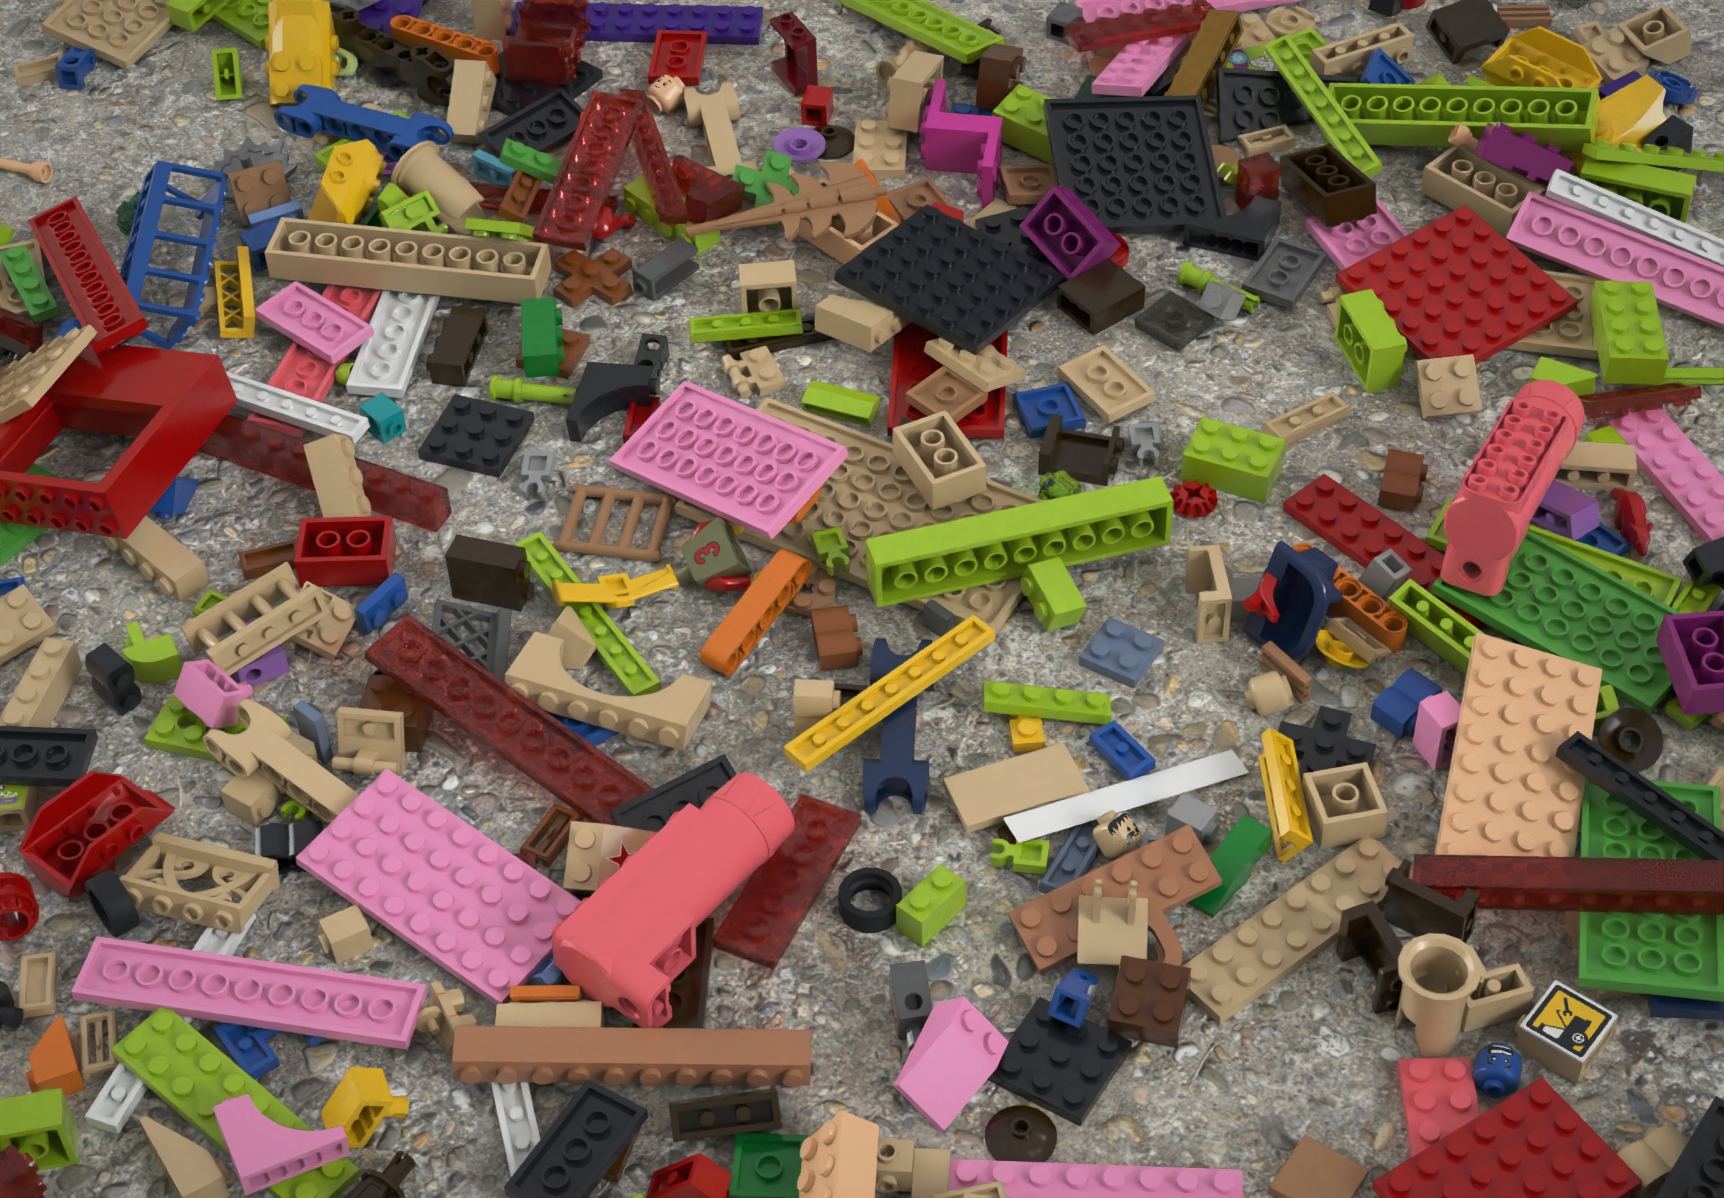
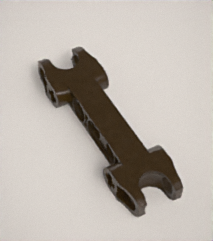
M330 3L331 12H338L337 15H332L335 35L339 37V47L352 52L357 57L358 63L365 61L416 86L418 97L432 104L449 106L450 97H441L439 95L441 93L450 95L452 84L446 79L454 71V61L427 44L412 47L361 22L359 11L348 5Z

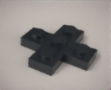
M1320 706L1313 728L1281 721L1278 732L1293 740L1296 758L1302 760L1299 768L1301 783L1303 773L1364 762L1368 763L1369 768L1371 767L1376 744L1346 737L1352 713Z

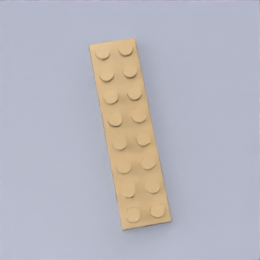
M1372 836L1362 837L1182 967L1191 968V984L1188 997L1221 1025L1336 941L1339 934L1342 910L1374 900L1378 908H1381L1383 906V898L1388 890V887L1385 886L1386 878L1393 867L1398 869L1402 861ZM1410 869L1409 879L1416 881L1417 874Z

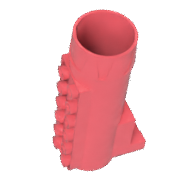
M1550 380L1534 381L1522 387L1514 399L1509 401L1463 477L1460 489L1445 512L1444 530L1448 543L1440 572V577L1444 582L1484 596H1495L1502 591L1506 583L1510 563L1528 532L1530 521L1565 458L1573 450L1584 425L1585 413L1583 405L1578 396L1565 385Z
M742 772L736 774L713 793L700 809L688 803L680 812L676 811L673 813L667 824L658 833L654 832L646 840L645 845L636 854L629 855L615 874L607 876L596 892L589 898H584L566 920H561L556 924L552 931L554 965L563 971L572 985H580V993L589 1000L602 1001L603 1007H613L641 1028H662L672 1018V1006L669 1004L671 982L696 958V928L759 866L766 863L778 847L794 832V818L785 800L771 785L761 778Z

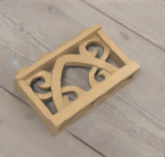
M162 832L155 834L151 839L152 845L125 876L121 875L119 878L136 909L235 934L243 932L245 929L244 925L268 895L275 894L280 887L277 860ZM200 876L212 879L216 888L200 892H189L183 890L176 879H190ZM235 896L241 901L234 903L232 902V897Z

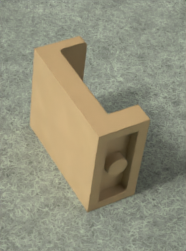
M1220 545L1189 547L1185 590L1187 594L1199 593L1195 630L1197 644L1228 641L1232 595Z

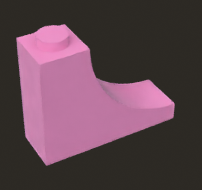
M249 1094L228 1098L221 1104L213 1107L219 1130L245 1196L350 1155L347 1136L342 1125L317 1131H303L284 1127L263 1115L251 1101Z

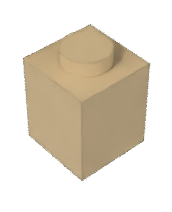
M357 904L319 920L322 934L317 935L320 947L324 954L331 953L336 964L374 948L370 928Z

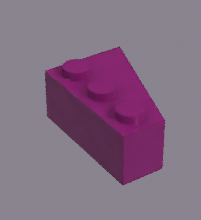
M1499 121L1496 126L1487 123L1474 150V153L1481 158L1549 186L1552 174L1556 169L1568 173L1573 164V161L1560 154L1561 148L1548 142L1545 147L1535 143L1536 137L1522 132L1521 136L1511 133L1513 127Z

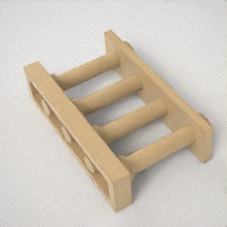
M285 562L180 627L194 652L208 646L209 649L206 650L209 659L230 676L330 612L317 587L311 585L302 592L298 590L300 586L289 563ZM286 596L289 598V600L276 608L271 606ZM258 613L263 615L248 625L245 623V621ZM232 629L236 631L222 641L218 639Z

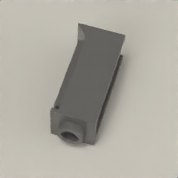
M676 235L675 243L637 269L632 268L634 290L654 302L700 269L699 264L689 259L698 252V247Z

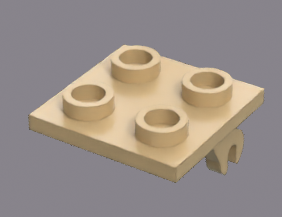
M1095 879L1093 896L1079 895L1078 965L1119 966L1122 955L1147 960L1148 898H1137V881L1130 880L1127 898L1102 897V879Z

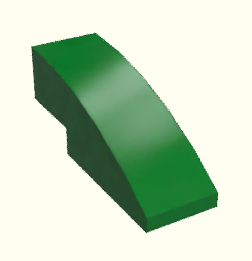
M1244 814L1210 858L1222 879V885L1187 903L1209 917L1214 918L1251 877L1252 867L1271 847L1273 830Z

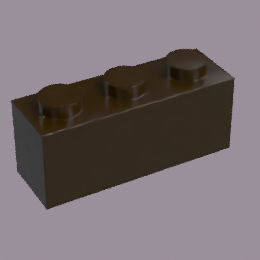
M453 306L449 316L444 318L443 330L440 336H437L435 339L433 353L427 357L426 368L427 371H430L431 380L434 384L465 387L488 333L485 310Z
M776 1088L668 1102L673 1142L782 1128L778 1091Z

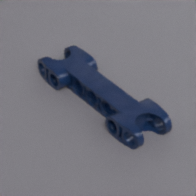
M876 638L871 653L870 686L932 644V640L922 639L914 653L897 655L888 648L886 638ZM934 683L923 691H934ZM918 694L883 718L880 759L864 758L862 779L865 813L876 814L880 802L889 796H900L907 799L911 804L913 815H923L925 812L929 790V760H914Z

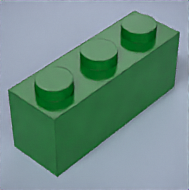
M555 297L521 300L522 358L525 378L560 375L559 363H565L563 346H559V344H564L563 328L558 327L563 325L562 308L556 309Z

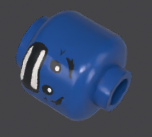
M1491 1043L1483 1047L1475 1057L1472 1074L1474 1084L1491 1098H1501L1514 1093L1520 1084L1522 1059L1512 1047L1504 1043Z

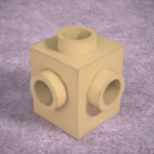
M893 1137L878 1139L875 1190L883 1193L894 1191L912 1192L914 1140H898Z

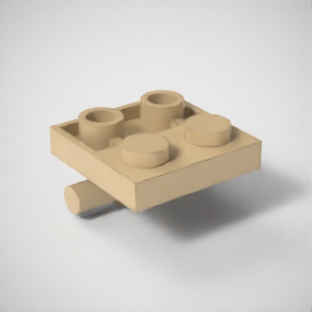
M306 581L300 592L314 584ZM314 585L319 589L330 613L284 641L282 646L287 651H293L298 643L334 661L356 621L354 611L356 606Z
M340 706L337 711L339 757H333L332 769L353 771L354 775L375 776L376 773L381 774L385 769H388L394 774L402 776L406 770L403 712Z

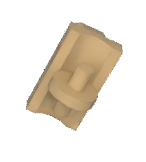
M441 981L430 983L432 994L423 1004L422 1010L417 1015L416 1028L420 1032L430 1031L431 1035L438 1034L446 1051L451 1052L453 1051L455 1026H477V1021L473 1014H457L464 1007V996L459 988L445 990Z

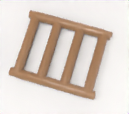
M573 485L572 494H574L562 532L559 539H554L552 544L556 550L660 562L661 551L659 549L672 508L679 501L678 497L670 494L603 486ZM586 497L603 498L589 541H573L572 537ZM615 500L632 502L618 545L600 544ZM643 504L661 505L647 549L630 547Z

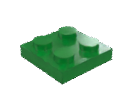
M736 1134L730 1198H799L797 1181L801 1174L802 1165L800 1148L808 1135Z

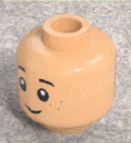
M663 75L648 87L647 101L656 112L671 113L685 101V85L677 76L673 78L669 75Z

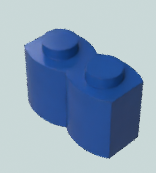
M1410 668L1395 681L1393 686L1383 691L1374 701L1370 718L1402 739L1409 733L1414 734L1419 703L1430 695L1435 696L1442 693L1443 688L1415 669Z

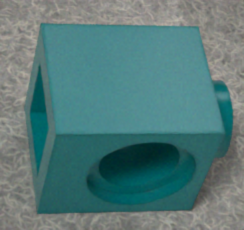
M383 392L359 405L360 415L369 420L370 427L367 431L383 444L407 430L403 409Z

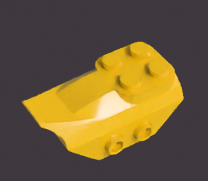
M273 0L269 2V36L265 37L266 51H269V61H266L265 72L266 76L269 77L270 106L299 105L295 101L293 93L302 84L320 86L334 91L336 76H339L340 71L339 62L335 61V51L339 50V37L335 35L330 3L322 0ZM301 93L302 96L307 99V95Z
M1541 26L1511 36L1481 66V72L1485 73L1484 80L1495 86L1598 88L1599 93V85L1603 79L1586 47Z
M1647 74L1600 100V113L1594 143L1596 139L1611 141L1612 145L1619 146L1620 142H1629L1636 144L1637 148H1643L1644 141L1667 120L1663 113L1665 88ZM1561 150L1560 154L1573 161L1571 169L1580 176L1587 155L1583 154L1582 151Z
M368 139L334 146L320 183L321 187L318 190L307 220L357 225L363 211L369 213L374 199L369 195H376L381 181L376 179V176L382 178L387 162L382 161L384 155L379 154L376 146Z

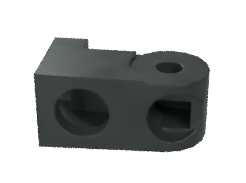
M642 333L634 365L654 366L656 378L660 379L661 370H663L664 364L670 356L667 336ZM655 342L660 347L657 350L649 349L648 343Z

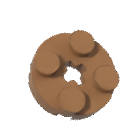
M812 562L809 577L782 611L791 617L797 618V614L807 615V619L811 618L812 609L833 607L835 603L836 583L834 578L825 570L817 568V565ZM810 590L811 594H807L806 592L800 593V591Z

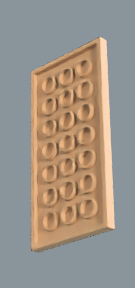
M1476 633L1473 637L1433 860V870L1558 907H1563L1567 903L1586 777L1557 758L1555 754L1558 747L1577 731L1592 740L1602 669L1489 635Z

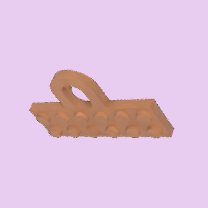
M1188 824L1008 912V916L1039 974H1042L1077 957L1079 895L1093 896L1095 879H1102V897L1127 898L1130 880L1137 881V898H1148V931L1156 939L1155 952L1158 956L1157 962L1182 966L1181 944L1164 913L1221 886L1222 879L1192 827ZM1113 966L1118 974L1119 966Z

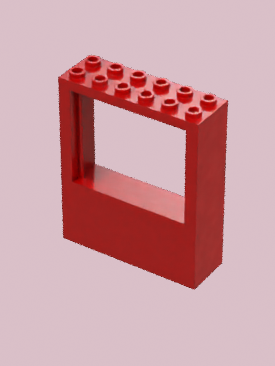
M89 342L33 408L0 425V521L127 539L238 402L219 355L117 344L116 347L109 351H101L96 354ZM63 428L137 437L100 483L24 474Z

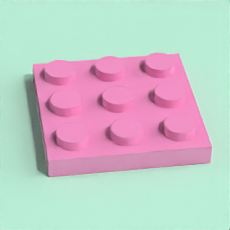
M1376 198L1377 214L1367 216L1363 220H1351L1343 222L1336 227H1326L1316 217L1306 219L1305 229L1324 252L1327 253L1340 271L1409 235L1378 198Z

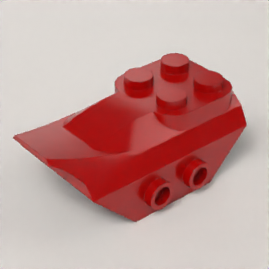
M90 771L38 809L18 850L25 863L40 881L63 897H78L86 892L85 882L108 869L113 871L116 865L115 859L169 817L176 808L151 790H142L120 774Z

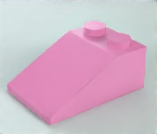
M964 996L935 1003L894 1087L936 1129L944 1131L996 1070L1009 1041Z

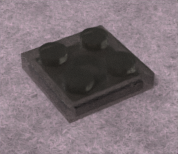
M1170 291L1137 316L1134 327L1179 352L1214 324V316Z

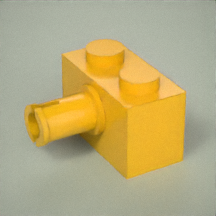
M350 1066L322 1109L321 1116L325 1129L342 1125L347 1136L349 1148H364L384 1117L405 1118L409 1111V1100L403 1095L391 1096L383 1068Z

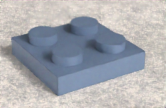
M1108 617L1080 654L1079 665L1134 689L1164 649V640Z

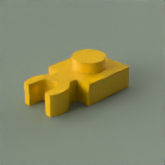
M1011 715L1012 720H1009V731L1013 752L1036 751L1045 748L1041 718Z

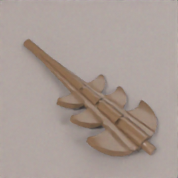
M838 161L820 163V169L828 177V186L823 187L812 176L793 173L791 174V179L799 188L798 195L793 196L786 187L769 182L767 183V189L774 198L773 203L721 219L685 226L687 237L719 230L780 223L785 231V242H790L799 233L800 221L806 220L813 230L812 240L816 241L829 231L832 217L838 216L845 225L844 238L849 239L862 234L871 227L877 214L875 197L887 195V188L885 184L873 187L862 170L852 164Z

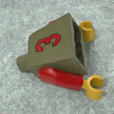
M722 517L698 524L689 541L682 547L687 564L675 571L679 583L685 587L695 581L708 591H747L762 571L755 573L753 578L749 577L752 571L736 534L744 531V527Z

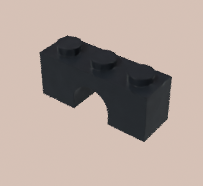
M1724 537L1693 548L1682 561L1697 588L1707 584H1714L1724 590ZM1724 603L1717 611L1724 610Z

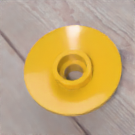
M1321 629L1314 644L1326 656L1325 660L1331 666L1336 668L1346 666L1358 669L1369 666L1370 663L1328 630Z

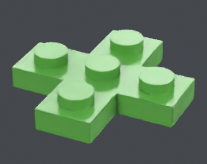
M766 150L761 171L736 164L729 192L754 199L753 208L774 202L773 196L767 189V183L769 182L786 187L795 196L799 193V188L792 180H788L792 157ZM778 223L760 226L776 230Z

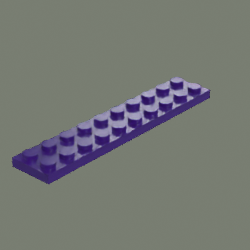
M527 0L516 2L509 34L510 39H520L527 34L538 40L655 43L657 30L707 31V44L759 45L764 15L763 7L655 5L653 3L607 4L604 2L564 3L555 1L532 2Z

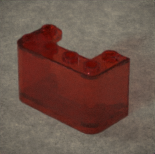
M523 0L524 6L519 7L520 21L515 36H505L502 42L508 81L570 84L571 79L576 77V63H580L581 48L585 47V33L590 31V19L586 18L585 14L588 9V0Z

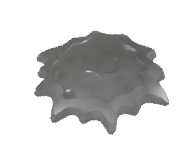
M246 137L239 150L223 149L224 160L214 161V168L210 170L227 174L280 160L285 179L287 180L295 173L298 166L297 164H289V155L282 153L284 140H280L274 146L268 145L265 141L260 145H256L249 137ZM206 178L210 181L209 189H211L216 180ZM227 178L226 187H228V192L223 201L235 202L229 179Z

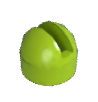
M344 363L337 367L334 375L340 385L346 386L354 363Z

